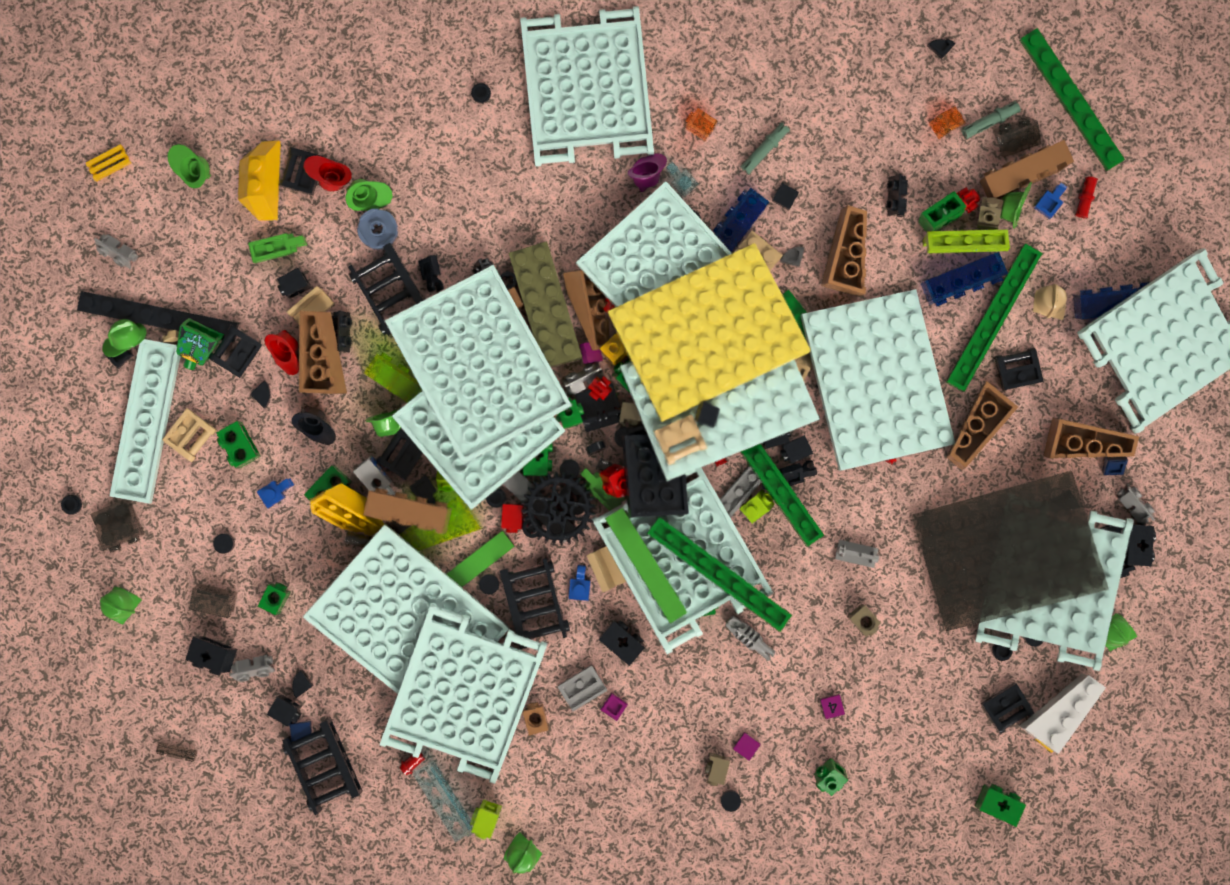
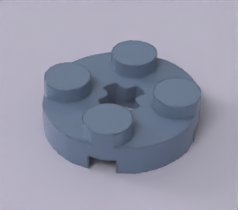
M371 209L360 217L357 233L360 240L366 246L377 250L384 249L383 246L388 243H394L398 236V224L389 212ZM376 224L383 226L380 234L373 233Z

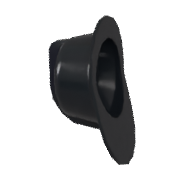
M306 405L300 413L295 414L291 419L292 425L312 441L330 445L336 440L335 431L326 423V415L321 409Z

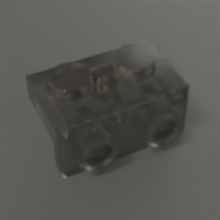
M1021 117L1017 122L1005 123L993 130V134L998 137L1002 157L1041 145L1038 122L1030 117Z

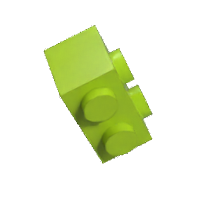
M483 799L480 808L476 807L470 822V825H473L471 832L475 833V836L480 839H491L502 806Z

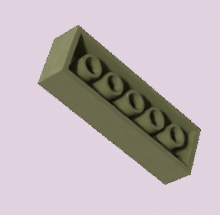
M547 241L510 252L509 257L533 336L550 367L554 368L582 359Z

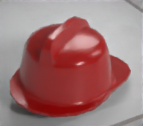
M311 156L304 161L305 172L311 178L317 180L324 190L331 192L342 190L344 185L348 184L352 179L351 170L344 164L321 156Z
M282 330L278 334H268L264 341L275 363L288 375L297 374L299 372V361L296 356L299 349L297 340L287 330Z

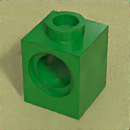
M282 583L269 584L257 607L273 615H278L281 613L291 592L287 591V586ZM273 592L279 595L277 603L271 598Z

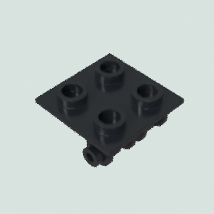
M613 383L609 385L612 391L604 400L600 397L597 401L589 395L591 390L575 394L577 404L581 403L584 411L581 417L586 433L620 423L621 408Z

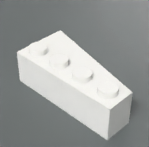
M1081 674L1019 727L1050 750L1059 754L1106 687L1091 676Z

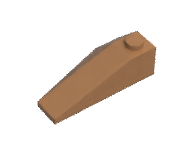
M581 269L565 272L563 275L569 299L592 350H598L609 340L610 322L605 319L606 311L603 310L608 303L605 302L606 296Z

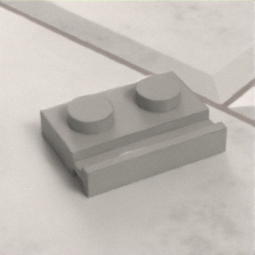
M590 665L557 686L572 712L607 691L593 665Z

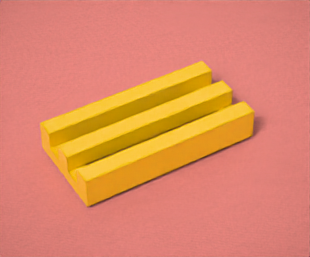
M120 144L85 164L89 167L93 179L97 182L132 162L124 147ZM121 151L120 154H118V155H116V156H114V157L108 159L107 161H105V162H103V163H101V164H99V165L93 167L94 165L98 164L99 162H101V161H103V160H105V159H107V158H109V157H111V156H113V155H115L116 153H118V152ZM122 158L125 159L122 162L104 170L99 174L96 173L97 171L115 163L116 161Z

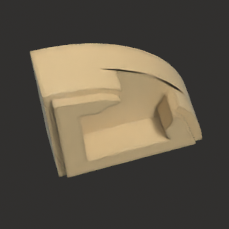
M177 330L167 332V336H162V342L177 344L179 332Z

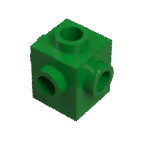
M570 397L568 400L572 406L568 409L573 411L572 415L567 416L565 413L568 409L556 416V420L562 423L564 429L583 424L581 415L584 414L581 403L577 404L576 400L571 401Z
M832 758L819 766L814 773L817 788L822 792H827L830 796L840 791L849 781L845 768Z

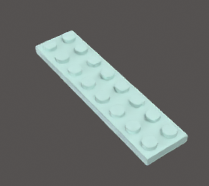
M146 339L139 344L110 497L152 503L164 443L162 439L166 433L180 356L176 353L177 345Z

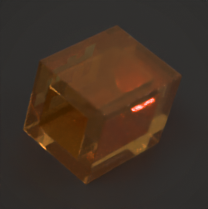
M697 108L695 113L691 112L685 121L687 123L686 130L705 142L718 123L716 119Z

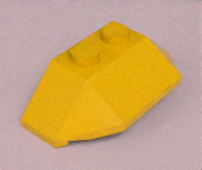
M279 140L263 141L239 160L238 200L259 221L278 220L281 141Z
M342 483L310 500L311 512L340 529L356 533L364 532V535L371 536L377 533L384 525L381 519L365 516L364 511L367 498Z

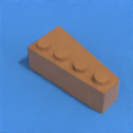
M1062 140L1052 146L1047 145L1039 149L1037 153L1026 154L1015 163L1013 161L1002 165V169L998 171L992 169L984 173L985 177L980 180V183L987 198L994 197L998 199L1010 192L1028 186L1030 182L1033 184L1062 171L1072 164L1074 160L1065 140Z
M849 205L841 209L821 286L855 296L866 294V287L864 285L866 277L865 238L867 237V211Z
M300 311L299 392L347 393L339 351H337V340L331 312Z
M986 381L982 385L946 458L960 470L965 469L1016 411L1018 406Z
M1052 417L1044 457L1135 456L1140 436Z
M381 488L369 491L364 511L365 516L386 521L393 520L403 525H416V527L423 530L435 529V532L440 534L447 532L452 508L447 507L448 503L436 501L435 504L427 503V498L417 496L413 500L407 498L408 494L396 492L395 495L387 494L388 490Z

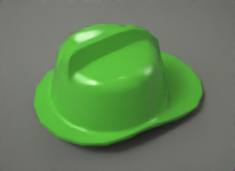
M177 144L169 149L168 163L171 169L189 187L199 188L206 179L211 177L210 167L205 158L196 155L185 145Z
M357 179L346 188L345 200L348 207L352 210L368 211L380 209L390 204L393 196L392 190L385 183Z
M1032 182L1029 183L1024 192H1010L1001 199L1004 201L1000 218L1013 223V229L1018 224L1021 210Z
M128 319L115 322L108 332V338L103 343L102 352L105 356L116 357L135 347L145 339L147 334L144 325L135 324Z
M401 408L368 417L365 421L371 422L376 434L380 437L396 434L401 427L392 415Z
M113 587L112 591L100 599V608L106 617L123 625L135 613L134 610L142 599L123 588Z
M1115 613L1111 617L1105 644L1109 651L1123 645L1126 646L1129 641L1137 637L1133 628L1120 614Z
M520 832L515 836L504 855V860L507 861L514 874L530 872L543 854L532 843V840L529 841Z

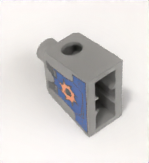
M372 455L354 469V474L369 491L381 488L388 490L387 494L395 495V492L389 486L392 480ZM373 479H380L381 485L378 487Z

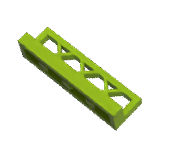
M1008 229L927 231L923 239V247L927 246V253L1000 252L1010 249Z

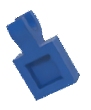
M1060 183L1052 193L1048 190L1045 191L1033 208L1048 219H1051L1063 204V201L1059 198L1067 189V186Z
M287 478L279 484L276 481H272L257 491L268 509L286 498L283 492L294 486L291 478Z
M578 565L577 578L570 579L569 599L589 601L591 580H585L586 565Z

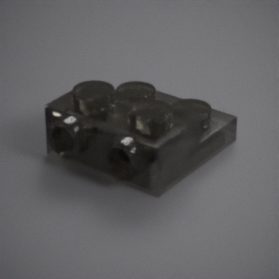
M121 500L90 514L98 531L95 534L103 551L116 552L122 549V544L127 542L128 545L140 541V536L145 535L131 500Z

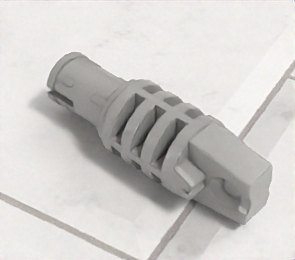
M734 615L726 622V627L748 649L757 651L766 661L771 659L770 655L774 656L776 651L764 643L762 636L747 623Z

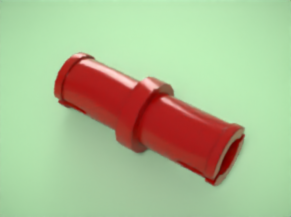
M1085 177L1082 192L1078 195L1080 200L1075 214L1076 217L1088 218L1091 203L1095 200L1093 195L1098 182L1097 178Z

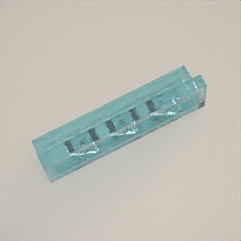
M434 760L415 771L413 776L454 841L457 842L465 836L469 837L474 834L471 832L473 825H470V817ZM426 770L432 780L431 783L423 782L419 774ZM433 787L437 788L442 796V800L432 797ZM443 804L448 805L453 813V817L444 816L442 812ZM454 821L458 822L464 831L458 836L453 830Z

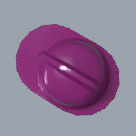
M660 153L644 156L628 171V176L633 179L640 192H644L659 183L660 172L666 166L667 158Z

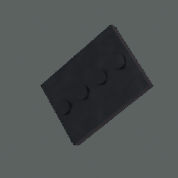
M648 435L622 436L628 518L689 514L686 474L666 481Z

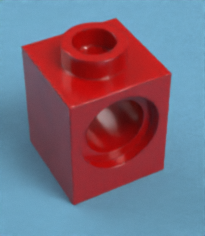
M503 504L501 528L506 529L507 533H518V529H522L524 513L521 511L524 510V505Z

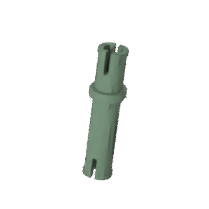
M1014 100L1002 108L998 107L991 114L962 127L961 132L967 140L997 123L1005 122V119L1021 112L1020 106Z
M780 122L770 135L767 134L762 144L740 168L750 175L773 148L779 146L778 143L790 132V129Z

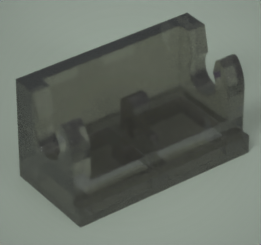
M199 583L192 588L189 610L229 618L231 612L234 611L238 592Z

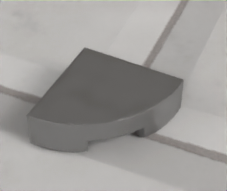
M795 247L788 250L782 256L780 262L800 267L805 247Z

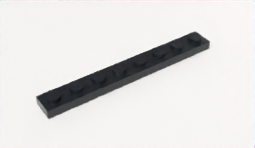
M84 291L80 293L77 311L120 320L128 319L134 323L177 331L180 330L181 324L189 318L223 334L222 340L228 333L227 329L230 324L236 328L239 325L236 322Z

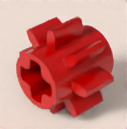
M965 187L956 193L967 206L965 209L967 213L979 207L977 203L980 201V197L973 188L968 190Z
M597 376L588 386V389L591 390L589 395L596 401L599 397L604 400L612 391V388L609 386L611 381L605 376L602 379Z

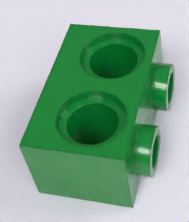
M236 421L216 432L218 436L217 442L222 449L226 450L228 454L226 458L232 467L241 468L261 457L243 422ZM231 432H235L236 439L234 442H230L229 440V434ZM241 449H244L246 452L243 460L238 457Z
M331 465L304 496L311 500L322 491L325 492L333 488L332 482L335 477H339L341 483L350 489L349 485L352 481L335 465Z

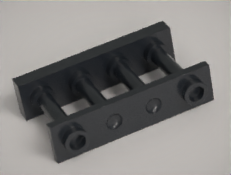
M391 243L383 246L386 251L383 253L384 256L358 271L354 266H348L351 271L348 275L354 284L358 283L381 323L378 327L384 336L387 334L392 338L393 335L381 312L407 297H412L416 304L424 301L394 247ZM386 263H393L395 270L391 275L366 288L361 279L362 277ZM396 280L404 282L406 287L403 288V291L376 305L371 297L372 294Z
M543 558L544 565L515 573L513 571L510 572L509 568L500 570L515 633L528 639H534L562 632L563 638H566L570 627L568 620L563 619L552 577V573H555L553 562H548V558ZM543 573L547 574L549 585L522 592L514 590L513 583H516L517 580ZM552 593L554 604L526 612L524 610L520 611L518 603L521 600ZM553 612L557 613L559 624L533 631L525 630L523 623L527 619ZM519 644L520 649L528 648Z
M331 717L323 720L320 723L321 727H319V730L293 742L291 736L282 740L283 751L286 755H289L307 797V806L310 811H313L314 815L321 812V804L346 793L350 794L353 799L363 792ZM319 738H326L329 745L327 749L305 759H300L297 748ZM329 756L335 758L337 764L334 768L310 779L308 778L304 767ZM338 774L342 775L345 781L344 786L319 797L316 796L312 786Z

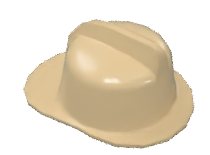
M1058 284L1048 285L1036 290L1033 312L1047 316V318L1053 317L1063 320L1067 300L1065 290L1058 286Z

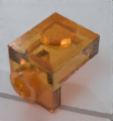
M955 106L938 115L929 122V125L937 138L941 139L948 133L963 126L966 122Z

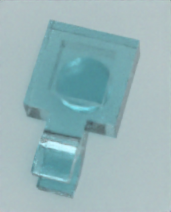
M673 162L666 167L665 170L674 178L671 185L683 198L699 185L686 169L681 173Z

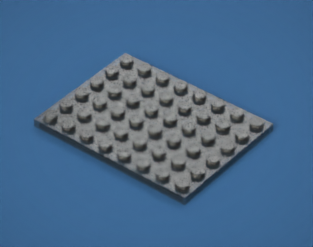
M1072 470L911 514L946 631L1109 590Z

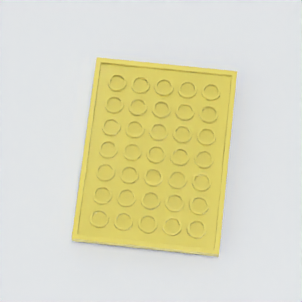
M755 243L608 311V315L661 422L699 405L701 401L706 402L811 351Z

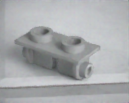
M102 234L99 240L94 239L96 250L102 256L106 257L108 255L113 258L114 262L120 267L125 266L131 269V260L135 262L138 258L136 251L125 244L118 249L121 242L109 234Z
M590 363L584 366L582 371L568 374L565 377L566 379L562 381L565 387H567L569 395L572 393L575 395L586 389L583 382L587 381L590 385L597 376L602 379L604 374L598 363Z
M1127 484L1128 490L1122 489L1117 493L1118 499L1126 509L1133 505L1135 506L1129 512L1137 523L1145 525L1149 522V517L1153 521L1155 520L1153 515L1155 510L1148 502L1144 503L1140 499L1142 494L1136 487L1132 488Z
M839 540L835 559L874 568L875 563H878L879 555H877L878 548Z
M268 655L254 657V665H251L250 659L236 661L231 668L234 673H230V676L238 682L248 681L249 677L253 676L267 677L269 673L275 672V669L270 666V664H273V658Z

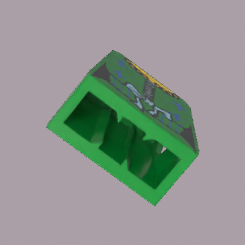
M188 318L180 326L176 350L177 355L185 358L183 366L188 370H195L197 364L203 366L209 360L210 354L214 353L224 335Z

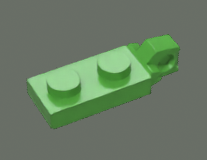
M285 233L249 242L248 245L253 263H259L298 252L297 247L305 246L307 242L303 235L294 237L293 234Z
M585 468L580 473L587 480V490L591 489L590 493L609 511L622 504L621 502L626 500L625 497L616 498L606 494L598 472L593 475Z

